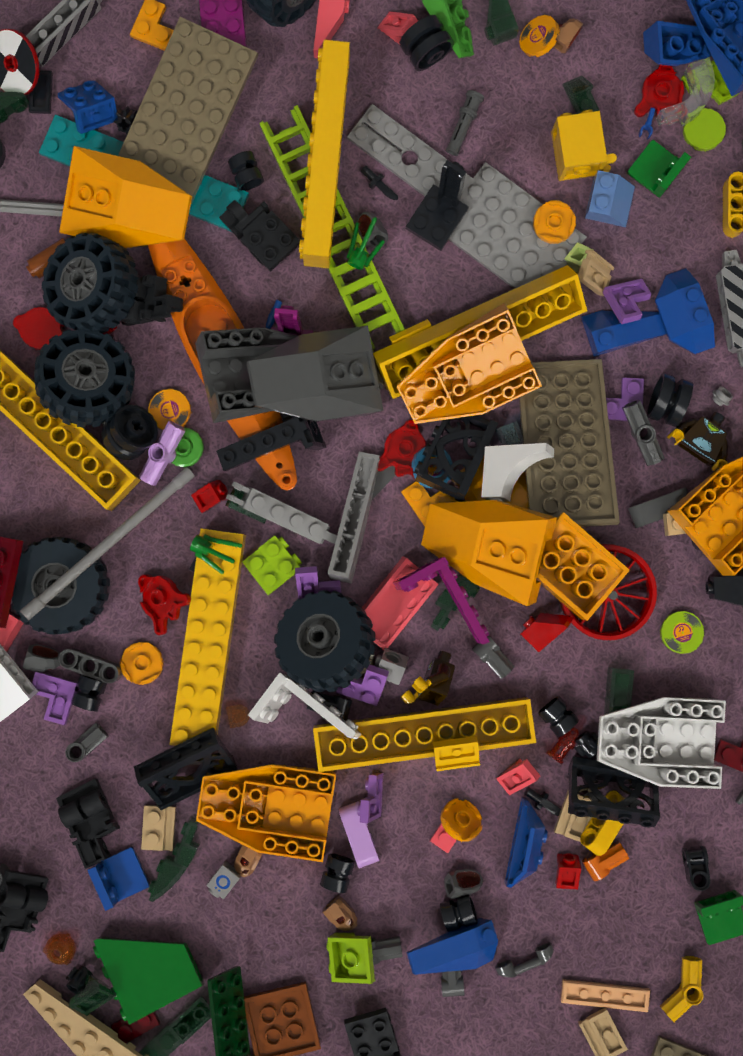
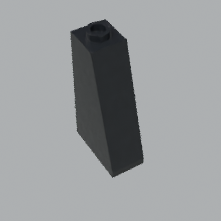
M743 576L708 577L709 582H706L705 590L706 594H709V599L743 607Z

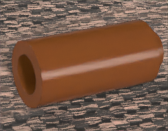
M61 238L27 260L29 265L26 268L32 277L37 276L40 279L44 276V268L48 265L50 255L54 254L58 245L65 243L64 238Z

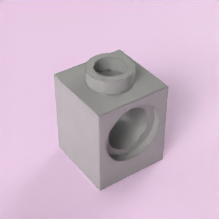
M385 648L382 656L377 655L374 666L388 670L389 673L386 681L399 685L409 657Z

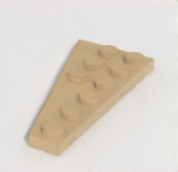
M41 979L23 994L76 1056H143L135 1050V1045L130 1042L127 1045L118 1038V1033L91 1014L88 1016L84 1015L78 1010V1005L74 1002L71 1005L62 999L61 993Z

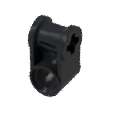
M700 846V849L692 850L682 848L687 883L698 891L706 890L709 888L711 881L706 847ZM701 874V882L694 884V877Z

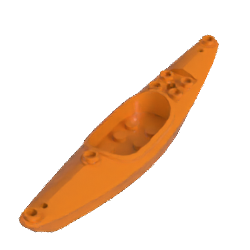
M185 239L148 245L157 276L167 278L166 294L183 299V311L171 312V316L186 352L204 384L195 345L201 331L245 328L210 272ZM186 281L189 282V287H185L184 283ZM276 411L227 420L240 440L283 423L280 412ZM290 445L255 459L266 474L281 489L288 491L296 486L297 474Z

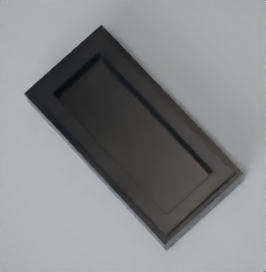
M39 70L38 82L33 91L29 93L30 113L51 114L52 71Z

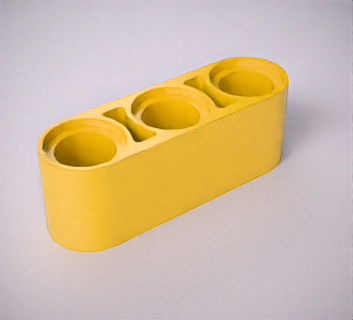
M742 172L732 173L723 185V232L731 238L737 237L743 232ZM731 181H735L739 188L734 187ZM731 202L737 203L739 208H734ZM731 222L738 225V230L732 228Z
M610 791L605 796L614 804L625 799L617 791ZM592 817L581 834L580 842L592 853L601 856L607 852L623 824L619 821L599 820Z

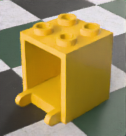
M585 110L580 114L574 115L572 113H564L556 118L551 135L558 180L595 176L598 170L610 172L611 166L609 164L614 163L617 156L614 153L606 154L600 111Z

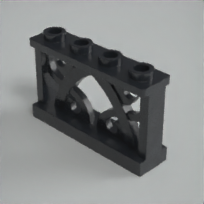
M478 415L459 418L463 420L465 430H461L459 422H457V427H451V419L443 420L440 426H435L431 435L434 440L432 444L427 443L422 454L426 457L423 462L419 461L414 473L417 474L416 482H421L454 497V500L463 502L485 454V446L489 445L498 426V422L489 421ZM470 424L475 425L486 431L471 430ZM444 429H445L448 434L445 435V436H443V437H441V435H442V433H443V431H444ZM463 439L464 450L473 459L472 461L460 459L450 465L444 452V446L450 442ZM468 439H470V443H476L475 448H470L468 446ZM434 450H436L437 458H431ZM430 465H435L437 470L433 473H439L443 469L444 474L441 477L434 478L428 474L427 469ZM459 465L465 467L464 472H460L459 469L455 472L453 469ZM448 477L459 489L443 481Z
M214 728L134 766L137 783L146 790L160 810L200 792L203 776L238 770L233 755H231L218 737ZM189 764H200L197 771L189 776H175L179 769Z
M572 757L568 768L569 814H575L578 817H594L599 820L619 821L622 824H639L643 827L656 826L660 819L659 787L597 760ZM577 776L582 777L585 785L577 786ZM598 780H603L602 783L595 784L598 783ZM609 782H616L618 787L623 792L629 794V796L614 804L599 789L606 787ZM644 787H649L650 797L642 793ZM588 790L583 799L588 798L591 801L579 800L578 793ZM638 798L648 803V805L650 806V811L643 810L645 806L642 801L638 800Z

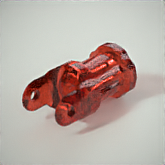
M573 727L563 736L557 737L558 741L546 753L562 765L564 763L563 759L570 749L573 750L575 748V739L579 734L578 729ZM562 746H564V748L561 750V752H560L559 754H557V752L559 751V749H560Z

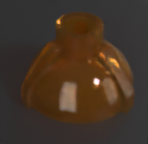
M59 933L53 935L47 941L43 952L52 963L68 965L75 955L76 945L70 934ZM54 950H58L60 956H56Z

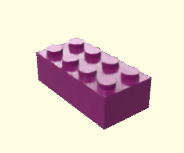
M199 0L202 27L247 47L243 0Z

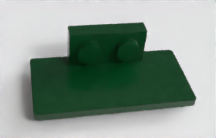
M235 966L209 978L207 981L216 1056L250 1055L241 967Z

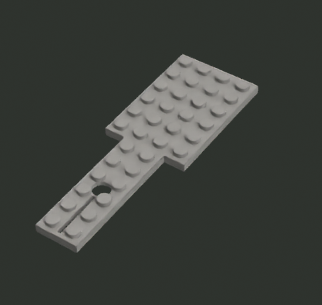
M372 104L349 133L347 139L420 194L426 196L433 184L439 187L442 167L447 159ZM406 151H413L417 154L418 161L416 164L405 165L402 161V155ZM485 162L474 178L468 174L465 176L460 201L469 206V209L449 241L515 289L566 266L567 262L564 258L577 242L582 244L587 236L574 228L572 235L564 242L549 244L542 241L534 231L533 218L537 209L543 204Z

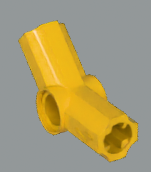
M695 956L682 957L681 984L660 1005L661 1009L673 1022L680 1018L692 1005H698L703 1000L704 995L701 990V958ZM695 988V992L688 996L687 991Z

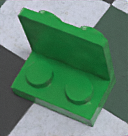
M651 140L627 171V174L660 198L685 167L691 156L684 152L679 158L656 141Z
M732 890L694 902L708 945L743 935V910L741 907L743 906V896L739 892Z

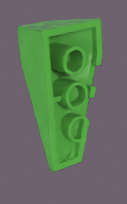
M422 0L429 14L439 17L444 25L443 31H447L454 40L452 49L458 58L473 56L471 31L465 26L464 22L469 17L468 10L463 9L462 0Z

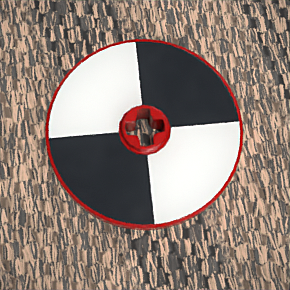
M15 29L0 30V89L11 96H25L33 91L39 78V61L36 51L29 39Z

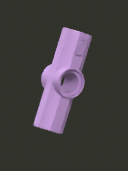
M168 421L157 443L152 444L148 450L149 458L139 475L142 481L152 486L157 485L167 464L173 462L176 457L175 450L185 433V428L173 421Z

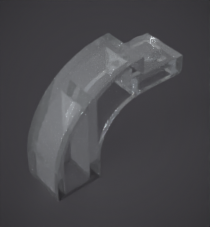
M709 57L688 65L684 75L689 86V98L679 104L661 109L656 117L658 125L665 123L666 125H671L679 120L682 127L693 121L702 112L711 98L715 83L714 70Z

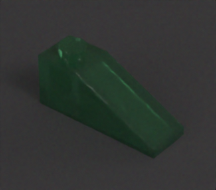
M508 0L488 1L487 22L484 31L487 40H491L493 46L516 38L519 31Z

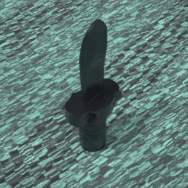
M368 166L363 167L361 173L371 181L369 183L371 189L377 186L388 198L398 200L397 194L381 181L384 178L382 174L377 176Z
M529 787L525 790L524 795L536 802L534 808L540 810L544 807L554 815L559 816L561 809L547 800L548 793L544 791L540 795Z

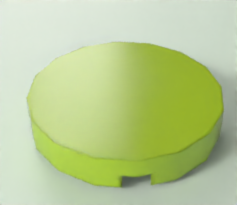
M708 108L693 111L683 125L685 141L697 151L714 149L722 142L726 132V125L722 116Z

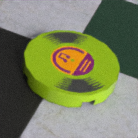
M686 611L673 612L664 619L661 625V640L673 652L679 654L691 653L702 643L704 628L700 619L693 613Z

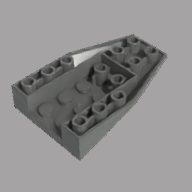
M368 325L302 334L247 361L254 405L256 407L315 422L367 416L384 411Z
M268 328L201 331L195 345L213 423L272 411L254 405L247 361L298 337L297 335Z

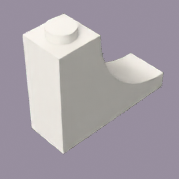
M547 443L485 446L481 497L486 500L509 502L514 485L520 475L532 464L554 457V448Z
M0 644L1 722L39 691Z

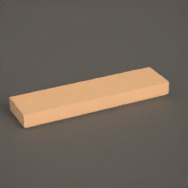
M562 979L561 1003L648 1012L649 988Z

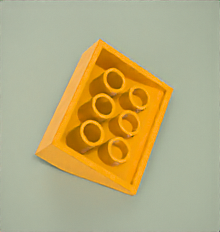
M562 512L556 519L552 539L545 542L536 580L541 581V585L580 619L588 621L630 570L568 515Z

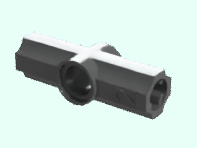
M636 400L625 404L622 407L631 428V435L636 440L646 465L650 466L661 462L664 459V455L656 439L655 429L651 426L641 401ZM643 428H647L646 436L640 438V431Z

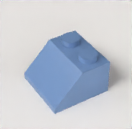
M598 170L593 178L585 218L626 227L635 186L618 174Z

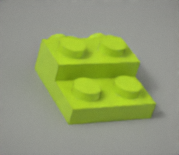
M274 535L260 546L258 550L242 561L268 596L295 575V568H300L299 565L302 564L295 553L291 555L286 548L289 545L282 536L277 538Z
M334 933L328 937L327 951L329 952V973L331 974L332 982L372 984L375 982L371 936H355V933Z

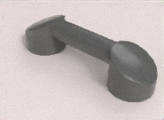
M546 943L535 949L537 957L519 965L513 966L511 960L497 964L495 969L498 975L516 977L523 972L544 965L553 955L554 949L552 944Z

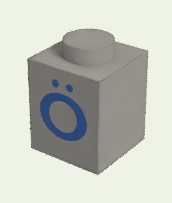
M224 861L206 886L209 887L208 890L213 896L224 899L238 882L241 875L237 873L233 866Z

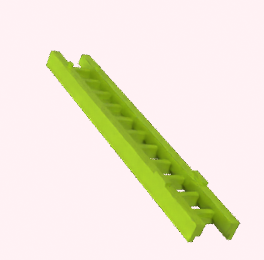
M296 105L293 110H290L296 126L287 128L274 136L268 122L264 123L262 121L259 124L303 218H306L304 217L303 202L304 196H308H306V190L300 191L296 181L308 175V167L292 173L287 162L310 153L311 132L298 105ZM301 134L305 145L283 155L278 144ZM337 189L335 209L341 220L334 223L333 233L345 227L350 239L331 248L330 268L327 269L355 327L368 325L370 332L390 322L397 334L405 329L372 260L368 268L364 267L368 276L345 285L341 275L356 268L350 266L347 262L336 266L332 258L333 255L350 248L355 227ZM359 232L357 234L355 249L356 247L360 248L362 243V239L359 235ZM372 284L377 295L355 305L350 294ZM381 303L386 314L364 324L359 313ZM371 340L372 351H374L375 346Z

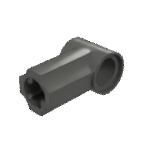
M487 636L490 642L487 644L477 643L472 650L502 679L515 666L499 650L500 647L493 639Z
M95 723L76 741L68 745L65 751L67 759L71 762H79L85 759L89 753L109 737L106 731L98 723ZM74 746L81 748L82 755L80 757L74 756Z
M400 936L380 940L371 938L374 965L382 960L403 957Z
M461 970L442 972V996H465Z

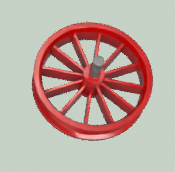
M601 544L606 550L612 551V555L615 557L618 552L631 558L626 567L630 569L636 563L644 576L615 587L602 603L598 631L584 626L583 623L586 620L580 619L578 621L572 611L562 602H560V606L565 615H570L573 618L571 623L582 633L600 640H618L637 632L648 621L655 608L657 586L652 570L641 556L625 547L614 544ZM644 580L646 581V597L618 592L619 589ZM618 595L645 600L640 614L636 615L618 600ZM614 600L636 617L633 622L623 628L613 604ZM607 602H609L618 630L603 632Z

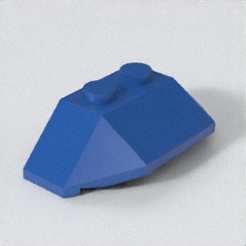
M686 268L666 275L656 296L655 303L668 339L693 354L714 348V322L699 282Z
M521 797L505 877V885L510 888L537 871L538 864H542L543 852L541 847L542 843H546L548 834L544 824L525 797Z

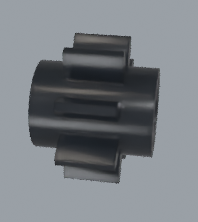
M127 106L124 110L119 109L116 112L118 117L114 120V123H117L118 131L128 134L138 112L137 110L130 109Z
M585 731L575 739L578 745L574 748L580 756L583 757L586 754L588 758H591L597 754L598 736L596 733L590 734L588 731Z
M80 966L78 970L73 967L66 977V980L69 981L66 986L76 995H80L81 992L86 994L94 984L91 980L93 974L84 966Z

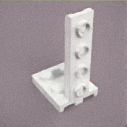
M282 673L277 675L248 714L254 721L268 724L275 720L279 714V708L290 700L292 692L348 738L358 739L361 736V733L357 730L358 725L350 719L345 721L341 718L340 715L342 713L332 705L330 708L323 703L325 701L323 697L316 692L311 694L307 688Z

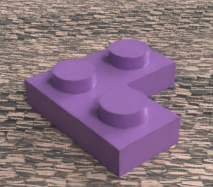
M643 279L605 287L603 295L620 323L625 324L641 319L642 312L636 303L649 300L651 292Z
M621 379V399L606 398L608 420L627 421L622 407L636 400H640L643 405L644 379Z
M317 566L295 568L298 599L305 598V595L311 592L318 594L320 590H328L330 593L333 591L341 593L340 580L319 582Z
M369 664L363 679L352 680L350 682L351 685L346 688L338 687L336 693L377 706L389 671Z
M36 671L32 681L34 687L39 691L36 695L50 698L44 720L66 725L72 707L71 700L74 692L77 690V682Z
M374 772L369 774V777L366 779L365 789L368 791V797L362 799L357 808L360 823H370L381 817L383 773Z

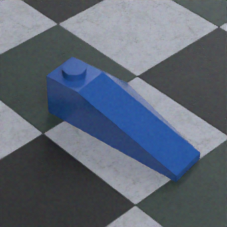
M656 21L643 32L644 53L657 64L679 66L712 57L698 26Z
M601 310L582 316L581 319L593 356H599L667 335L659 312L641 311L642 317L640 320L625 324L620 323L614 311Z
M477 918L478 924L467 927L462 925L460 929L449 931L406 952L412 973L417 975L471 970L493 961L498 938L492 920Z

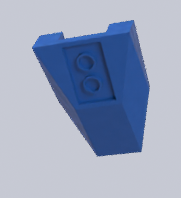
M686 0L698 29L733 97L743 91V0Z

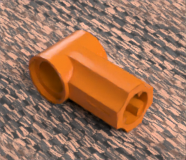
M618 841L611 845L605 854L597 856L593 853L592 857L584 858L582 863L592 880L599 881L605 878L610 873V870L627 861L629 857Z

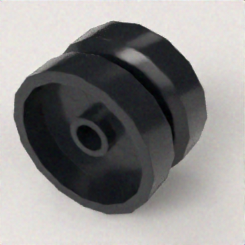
M430 15L419 20L404 33L399 42L401 49L405 55L410 56V62L417 71L426 70L442 60L454 45V40L447 31H443L444 25L436 15Z
M663 372L654 387L647 408V417L658 421L664 416L666 424L677 427L689 406L693 392V382L681 379L676 383L673 375Z
M126 405L121 407L112 416L111 420L105 423L101 435L105 447L111 454L122 460H133L141 456L155 442L158 428L153 416L146 409L137 405Z

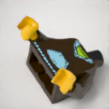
M714 412L709 420L703 416L698 419L690 418L685 420L667 436L668 439L674 437L676 440L674 445H678L707 466L714 464L712 471L728 463L727 432L720 428L725 417L718 412Z
M439 651L438 658H435L429 664L424 679L420 676L412 684L416 693L412 694L410 690L406 691L400 697L403 702L410 704L418 698L438 706L448 696L455 670V665L450 663L452 655L446 651Z

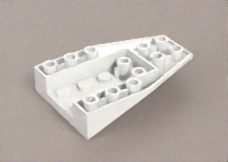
M661 697L599 716L597 761L661 787L721 789L722 767L714 764L716 722L725 723L726 701L714 698Z

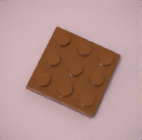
M306 981L244 996L246 1020L255 1056H295L321 1049Z

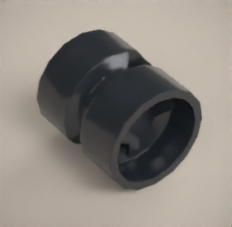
M252 151L240 152L228 160L232 174L236 175L234 179L239 191H248L260 186L264 182L260 169L256 167L257 161Z
M80 674L77 682L79 690L74 692L71 704L85 710L97 712L102 700L99 696L104 694L107 683Z
M560 696L552 699L538 712L545 723L551 724L550 729L557 737L566 734L579 721L571 710H566L567 705Z
M328 854L325 864L327 871L323 872L320 885L333 892L347 893L350 882L348 875H352L355 861L338 854Z
M470 895L458 898L457 902L449 900L440 903L443 922L448 932L460 929L461 924L466 927L478 924L476 910Z

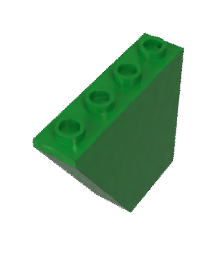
M98 938L94 940V953L103 962V974L106 979H110L113 986L111 987L112 995L115 1000H119L122 1007L120 1008V1014L124 1021H128L129 1025L205 984L187 943Z

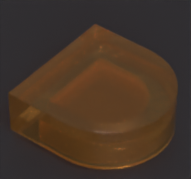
M239 704L226 707L230 729L244 726L249 721L250 717L248 714L250 712L246 706Z

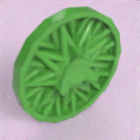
M189 428L184 429L185 433L175 450L176 457L171 462L178 467L185 468L194 465L203 454L204 445L202 438L197 432Z

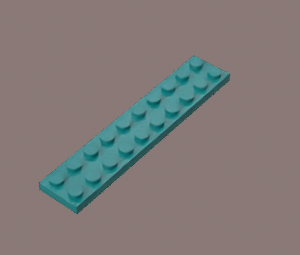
M55 115L39 150V154L70 167L74 146L118 156L124 142L95 130L80 134L77 131L75 122ZM204 175L190 206L189 215L232 232L219 217L234 200L244 209L249 192L239 191L238 188Z

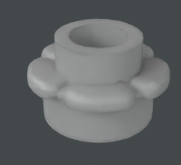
M722 386L712 392L713 400L719 406L723 404L728 406L730 404L729 401L733 398L732 394Z

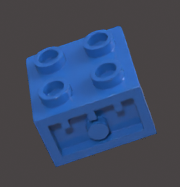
M86 81L82 85L68 87L58 93V98L73 111L76 128L80 134L113 123L118 117L116 115L117 109L114 97L96 81Z
M133 847L110 856L87 870L105 911L113 908L117 902L150 886Z

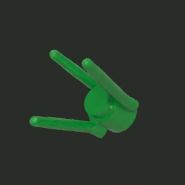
M373 217L360 248L356 247L354 250L359 223H355L350 249L346 258L348 259L347 263L356 269L363 270L364 267L368 268L370 261L385 243L384 240H381L367 257L368 253L364 249L377 221L376 217Z
M206 534L203 537L196 535L191 543L190 551L195 552L196 557L205 561L219 573L224 574V570L206 556L211 553L230 563H234L235 560L212 549L213 544L210 542L239 548L242 547V544L214 538Z

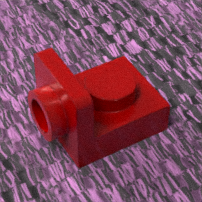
M216 480L208 483L191 496L200 512L204 513L220 502L227 500L228 490L221 480Z
M558 853L556 888L578 890L581 874L579 856L571 853Z

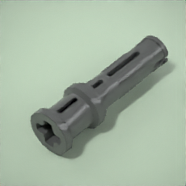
M468 90L466 93L465 103L459 109L460 117L445 150L454 156H458L472 120L477 118L478 114L476 112L478 107L484 101V96L473 90Z

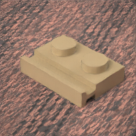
M586 250V259L582 260L581 267L578 270L579 281L597 295L604 296L603 290L609 286L612 277L610 272L615 267L594 250Z
M568 790L554 832L580 842L581 834L592 817H578L575 814L568 813ZM577 795L579 800L591 801L588 798L583 799V795Z
M144 805L141 850H174L176 806L160 810L158 805Z
M606 1008L589 1015L583 1021H578L595 1056H617L628 1050Z

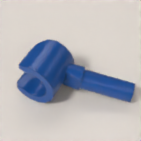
M650 108L647 121L639 131V137H641L643 130L649 132L647 140L651 137L653 133L651 125L655 108Z

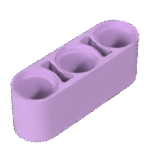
M357 801L338 809L356 863L359 868L376 863L380 859L376 853L371 833H369L368 824L360 823V816L357 814L360 802Z

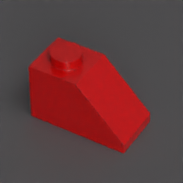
M540 613L535 618L531 616L524 622L523 626L525 628L521 635L540 652L568 628L573 618L570 615Z

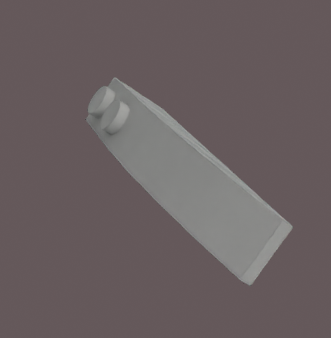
M360 451L358 453L328 570V575L333 580L352 584L370 511L380 455Z

